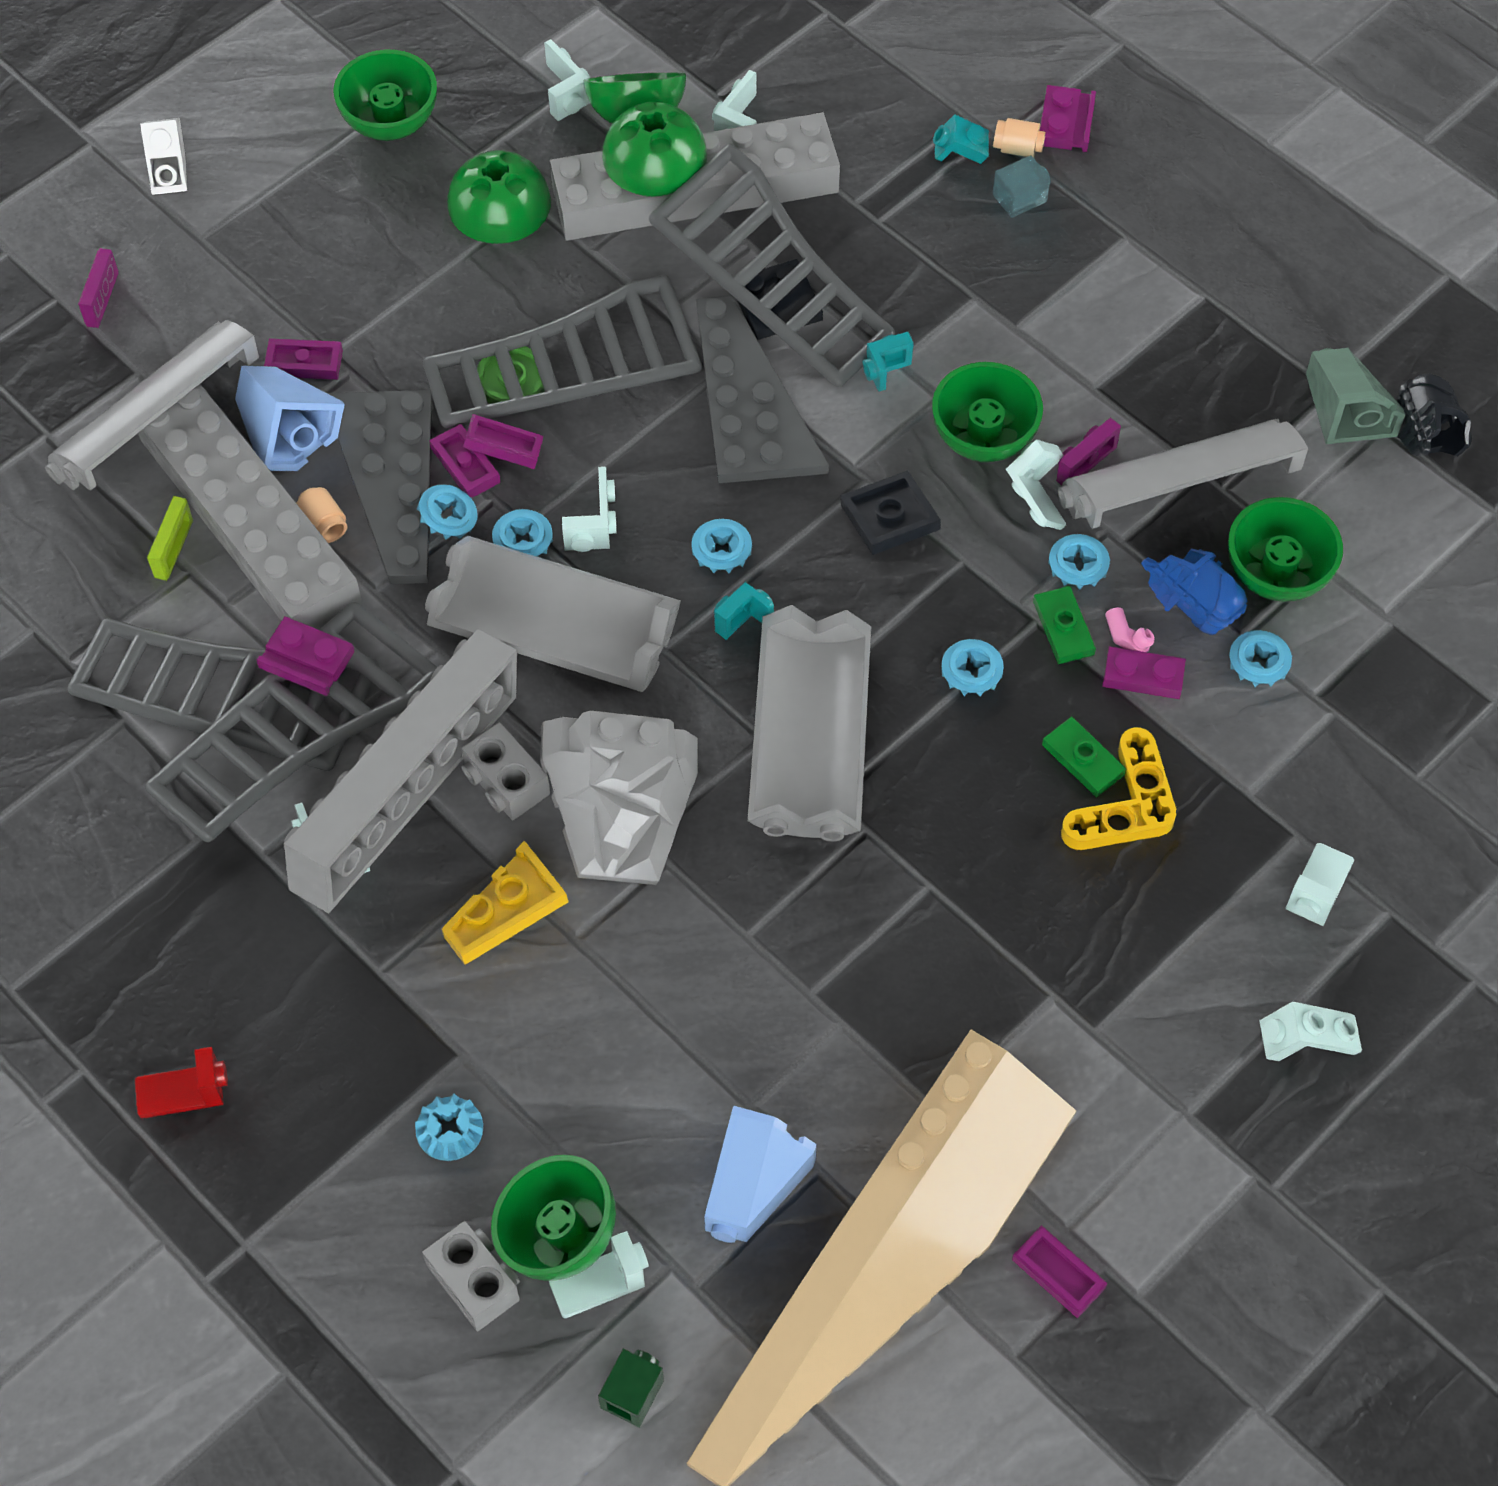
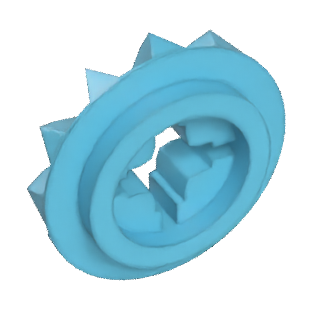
M435 485L428 488L422 494L417 507L421 514L420 523L427 524L430 527L431 534L435 532L443 534L445 540L451 536L461 539L466 533L472 531L477 521V508L473 500L467 493L451 485ZM451 506L454 507L451 516H448L447 519L441 518L442 511H445L447 508L449 509Z
M519 509L508 512L496 522L492 531V539L494 544L537 557L540 554H547L548 547L553 542L551 524L542 514L533 510ZM526 533H529V542L522 540L517 543L516 534L524 536Z
M714 519L701 525L693 535V556L697 558L700 567L707 566L713 573L717 570H726L730 573L734 567H743L745 560L748 556H751V536L747 529L736 521ZM715 543L720 545L728 543L729 552L724 550L715 552Z
M1072 534L1059 539L1053 545L1049 554L1048 564H1050L1052 569V576L1060 578L1064 586L1069 583L1076 585L1080 590L1084 585L1090 584L1095 587L1100 579L1106 577L1110 565V557L1105 546L1097 539L1088 535ZM1077 552L1080 553V558H1082L1084 563L1081 571H1078L1075 563H1073Z
M1262 630L1249 631L1240 635L1233 642L1229 653L1230 669H1234L1238 673L1240 681L1243 679L1251 681L1254 687L1259 684H1268L1271 687L1276 681L1284 680L1292 664L1291 651L1285 641L1271 632ZM1254 650L1262 659L1268 658L1265 669L1263 666L1261 667L1259 662H1251L1255 654Z
M967 639L959 641L950 646L942 658V677L946 678L950 689L955 687L961 690L964 696L967 693H977L981 696L986 690H994L1003 675L1004 665L1000 653L992 645L981 640ZM968 658L975 668H979L976 678H974V675H971L970 671L966 670Z
M455 1094L444 1098L436 1096L434 1101L428 1106H422L421 1114L418 1120L415 1121L416 1138L424 1152L435 1159L452 1161L463 1158L477 1147L482 1138L483 1120L481 1113L470 1099L465 1100ZM458 1116L456 1126L460 1134L449 1130L440 1136L442 1128L438 1118L449 1122Z

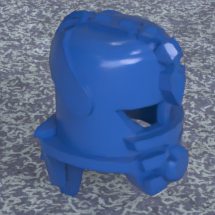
M1191 549L1184 559L1169 555L1161 562H1156L1149 557L1144 559L1141 564L1146 571L1150 572L1148 584L1156 594V598L1165 607L1164 610L1169 611L1176 605L1201 632L1215 635L1219 630L1228 627L1241 614L1245 613L1246 603L1248 602L1245 591L1231 575L1221 568L1223 564L1220 561H1213L1216 557L1214 553L1201 549Z

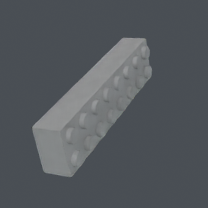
M824 112L702 133L707 147V162L726 145L733 144L761 168L780 203L839 193L840 163ZM602 151L550 160L552 188L565 241L653 226L649 222L650 214L672 195L643 196L621 188L606 173L602 160ZM731 161L728 162L667 219L670 222L697 218L745 173ZM755 185L724 213L760 207L764 201Z
M201 384L138 433L144 446L281 621L286 616L319 630L349 603L357 602L362 604L356 577Z
M477 629L468 640L464 639L457 645L452 658L445 665H440L436 668L430 682L422 691H416L411 696L407 708L398 718L393 717L390 719L381 737L374 744H369L364 748L359 761L349 772L344 771L339 776L334 789L325 799L321 798L313 805L309 817L301 826L294 827L287 834L284 841L289 891L325 912H331L463 760L461 748L490 729L516 699V649L480 629Z

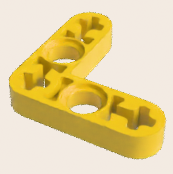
M1143 728L1126 730L1122 734L1118 747L1120 762L1126 768L1125 779L1132 800L1070 811L1065 816L1061 829V837L1067 846L1076 850H1085L1159 837L1172 830L1177 815L1176 807L1156 741L1148 730ZM1132 742H1137L1138 747L1143 748L1142 762L1138 764L1137 751L1135 748H1130ZM1142 774H1149L1156 778L1158 785L1152 789H1145L1138 785L1136 778ZM1157 799V812L1159 815L1164 816L1162 822H1158L1155 816H1150L1153 800ZM1114 815H1121L1128 820L1130 826L1125 830H1115L1109 825L1108 819ZM1096 819L1100 820L1101 833L1098 832L1099 825L1095 826ZM1074 824H1080L1082 829H1087L1086 835H1080L1078 830H1073Z

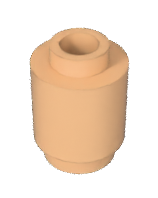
M1007 118V121L998 120L993 148L1001 149V153L1034 158L1035 152L1042 153L1046 132L1040 131V123Z
M322 487L309 488L300 494L296 504L328 543L338 540L345 534L347 530L346 516L327 489Z

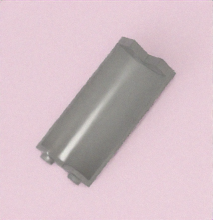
M228 320L222 323L219 321L53 451L48 456V465L45 467L49 476L57 484L64 482L72 490H75L80 482L91 491L97 486L91 471L221 366L225 364L230 368L239 360L249 366L256 361L259 355L254 335L240 325Z
M1273 419L1068 478L1058 488V497L1062 507L1069 509L1073 519L1086 517L1090 527L1094 529L1100 527L1104 511L1262 465H1270L1281 460L1288 474L1302 470L1308 447L1301 435L1287 421L1280 423L1279 419Z
M466 536L450 547L446 558V566L450 567L448 579L430 591L426 600L425 610L429 612L428 626L469 638L477 629H480L517 650L518 654L643 692L659 667L658 659L663 647L667 648L681 600Z
M790 605L762 618L748 822L763 828L764 833L769 836L790 835L822 838L833 842L842 840L844 835L861 831L871 626L848 610L815 621L795 606Z

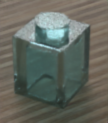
M1030 155L995 171L993 195L1010 217L1013 218L1047 202L1049 185L1051 183L1049 173L1045 167L1040 166Z

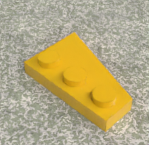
M525 840L515 850L516 856L505 867L500 866L491 875L492 881L480 894L473 895L442 928L444 938L464 965L569 902L564 889Z

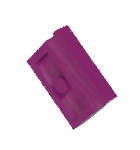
M1047 85L1040 131L1046 132L1044 147L1072 150V147L1082 148V152H1087L1096 91L1086 94L1081 93V89Z
M284 616L267 642L265 652L257 658V664L260 669L328 696L330 693L329 688L333 682L338 680L355 651L352 643Z

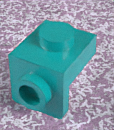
M956 114L944 125H940L934 134L935 159L943 161L952 151L979 164L989 157V130Z
M909 332L888 335L881 340L867 343V359L862 362L863 370L867 380H873L878 392L886 390L887 372L912 365L913 340Z
M744 582L731 596L726 595L717 603L714 609L715 632L727 640L751 616L762 623L763 616L774 612L772 599L763 590H756Z

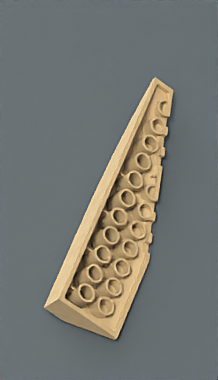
M970 1030L783 1309L688 1460L687 1466L717 1486H730L767 1452V1448L784 1433H788L799 1422V1419L813 1406L823 1401L837 1384L846 1376L849 1377L894 1336L907 1320L928 1305L941 1289L947 1284L952 1283L965 1267L989 1249L1076 1114V1110L1007 1050Z

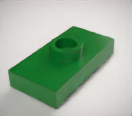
M1071 586L1035 594L1033 603L1058 665L1094 656L1096 647Z
M1072 716L1043 738L1042 746L1096 798L1125 776L1126 768Z

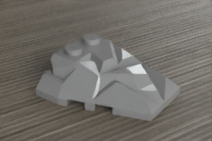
M586 711L579 718L561 717L544 721L541 725L540 763L543 772L548 773L554 792L551 797L555 808L559 807L565 825L563 834L577 878L657 885L698 774V738L686 730L674 729V722L669 719Z

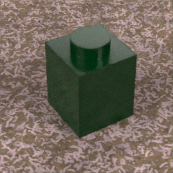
M623 1348L598 1395L600 1408L640 1428L664 1382L663 1368L658 1366L660 1363L658 1359L642 1350H636L635 1353H632Z

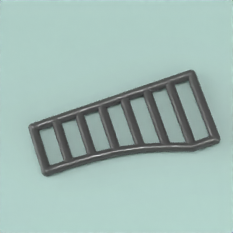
M728 144L722 148L649 216V222L836 387L843 386L863 367L862 362L867 359V343L881 340L888 335H895L894 328L861 300L816 254L790 219L761 168L733 144ZM731 161L745 173L683 231H680L667 219L728 162ZM755 185L764 203L711 252L705 253L693 240ZM772 215L782 233L733 277L719 263ZM791 244L803 260L759 300L745 286ZM813 271L826 286L785 323L771 309ZM837 296L851 310L811 346L797 332ZM863 320L877 334L838 370L824 355L857 323Z
M659 276L628 283L597 301L534 329L468 348L427 356L422 361L437 414L444 428H452L459 424H470L472 414L493 419L695 374L702 369L701 360L674 287L668 276ZM660 291L685 361L664 365L639 295ZM625 300L650 369L630 373L608 313L609 309ZM594 317L615 373L614 377L596 381L592 375L576 326ZM563 333L580 384L559 389L543 340ZM530 345L545 392L524 396L509 351ZM495 356L510 400L488 404L475 361ZM460 365L474 408L452 412L439 369Z
M351 602L327 622L320 631L346 641L339 633L355 620L421 673L423 677L409 690H406L354 647L355 652L348 663L393 698V700L371 709L338 681L333 682L329 688V695L356 716L334 728L282 684L287 679L270 673L148 780L145 789L205 842H211L247 809L303 765L338 743L403 712L407 708L411 696L416 691H422L430 682L437 666L360 604ZM271 695L320 737L300 749L258 714L254 708L267 696ZM242 720L283 754L286 759L268 772L226 737L225 734ZM211 746H214L255 781L253 785L238 797L195 761ZM182 772L186 773L225 807L209 823L166 787Z
M105 618L101 621L67 686V691L70 695L202 734L244 697L258 668L257 658L259 655L262 656L266 649L213 644ZM114 635L131 640L107 690L87 684L111 636ZM150 645L166 649L167 652L143 699L140 700L123 695L122 693L146 646ZM183 653L204 657L179 710L158 705ZM368 658L379 667V663L376 660ZM220 660L243 662L215 720L211 721L194 716ZM350 663L346 665L347 668L357 670ZM360 672L351 693L364 703L373 682ZM286 680L282 684L288 689L292 681ZM311 690L305 704L318 713L325 695ZM269 695L259 714L272 724L281 703ZM344 707L335 728L356 716ZM298 718L288 739L301 749L310 727ZM232 727L225 734L236 745L286 759L283 754L253 729L248 732ZM346 740L338 743L305 765L324 771L332 770Z

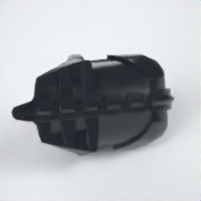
M1427 373L1416 376L1413 380L1410 379L1401 384L1396 401L1404 409L1405 417L1403 424L1405 426L1399 432L1397 438L1402 441L1412 455L1418 456L1420 453L1428 455L1429 453L1443 452L1458 457L1470 447L1472 442L1470 432L1471 419L1466 411L1460 408L1454 390L1448 381ZM1449 421L1450 427L1447 430H1441V425Z

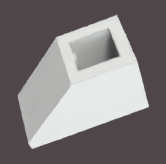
M180 118L141 123L152 195L187 191L185 149Z

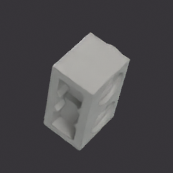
M500 722L461 748L464 765L461 767L467 779L473 785L479 783L485 789V795L490 805L498 813L503 810L512 821L550 795L548 775L543 772L542 768ZM488 758H498V760L493 763L483 762ZM514 784L522 785V787L517 790L507 789L509 786Z
M463 1221L422 1251L426 1266L478 1332L520 1301L516 1287L520 1280L511 1267L505 1262L499 1265L490 1252L494 1250V1247L486 1234L480 1228L474 1232L467 1222ZM467 1250L473 1253L471 1259L466 1263L456 1264L451 1261L453 1255L458 1251ZM486 1283H493L499 1287L497 1292L490 1297H481L476 1294L478 1288Z

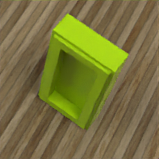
M173 496L147 556L153 576L156 579L167 581L170 577L193 523L186 498Z

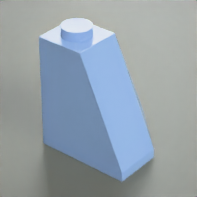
M241 366L235 401L253 450L270 471H298L309 462L306 459L320 446L324 445L327 447L338 438L345 405L341 400L277 367Z
M733 1106L704 1216L705 1231L711 1232L712 1237L723 1242L734 1243L736 1239L747 1242L814 1167L816 1144L805 1136L799 1137L798 1141L795 1140L786 1131L787 1124L774 1116Z

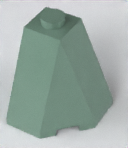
M1326 348L1312 352L1306 376L1326 444L1398 436L1405 417L1404 409L1349 348Z

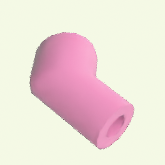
M1112 608L1105 613L1113 642L1116 645L1129 650L1149 651L1150 646L1153 645L1155 640L1151 630L1139 628L1135 631L1129 628L1123 608Z

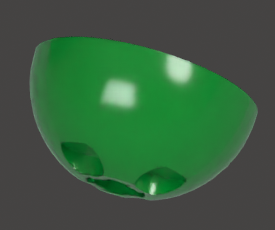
M384 49L360 55L345 65L335 80L333 93L341 116L355 131L371 139L393 141L413 134L428 120L436 102L437 81L431 67L418 56L405 51Z
M677 72L618 74L587 78L583 80L591 106L604 120L612 124L623 112L638 104L662 102L678 107L685 91L686 74Z
M646 102L627 109L612 123L604 140L602 160L608 176L621 188L643 196H665L673 194L706 164L707 147L699 126L686 112L671 104Z
M493 150L470 158L458 169L449 187L447 206L451 221L463 234L480 242L502 244L523 239L541 227L550 212L551 195L544 176L530 160L514 152Z
M976 362L966 364L951 371L941 380L933 395L932 413L938 433L953 451L974 461L995 462L1014 456L1031 442L1041 424L1043 401L1036 385L1019 370L996 362Z
M1273 497L1257 501L1238 514L1230 528L1228 553L1235 574L1249 590L1266 599L1291 602L1314 595L1332 580L1343 558V541L1335 523L1316 506L1294 498Z
M554 1155L531 1163L509 1181L496 1202L491 1220V1235L498 1255L516 1272L537 1280H562L585 1271L604 1253L613 1235L616 1221L613 1192L602 1172L593 1163L584 1158L574 1155Z

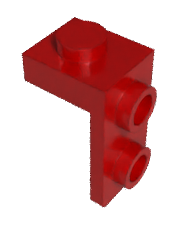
M212 1047L195 1049L196 1067L136 1077L135 1090L139 1117L149 1118L224 1105L222 1086L228 1085L224 1060H217Z

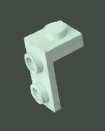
M550 39L544 42L546 64L562 82L548 89L550 114L557 121H560L568 115L578 112L582 107L590 103L583 80L590 78L584 68H579L571 60L569 53L564 48H559Z
M749 70L742 79H738L734 83L731 93L723 102L717 103L712 113L714 131L757 124L756 120L742 114L756 96V72Z
M1036 439L1022 449L1021 455L1006 468V471L1013 480L1012 487L1015 492L1024 498L1030 506V515L1033 520L1042 527L1061 530L1066 526V522L1039 480L1064 455L1057 445Z
M598 467L600 515L562 517L565 551L586 552L591 549H610L609 534L617 533L616 512L608 511V502H615L614 480H607L606 467Z
M1317 843L1302 875L1299 876L1293 888L1286 910L1324 926L1353 865L1354 858L1327 845Z
M1291 1002L1259 1020L1266 1059L1281 1061L1306 1046L1356 1055L1362 1051L1356 1018L1351 1013Z
M627 1231L611 1237V1253L600 1256L592 1266L573 1277L549 1281L562 1317H571L645 1287L643 1269L649 1267L640 1242L632 1244Z

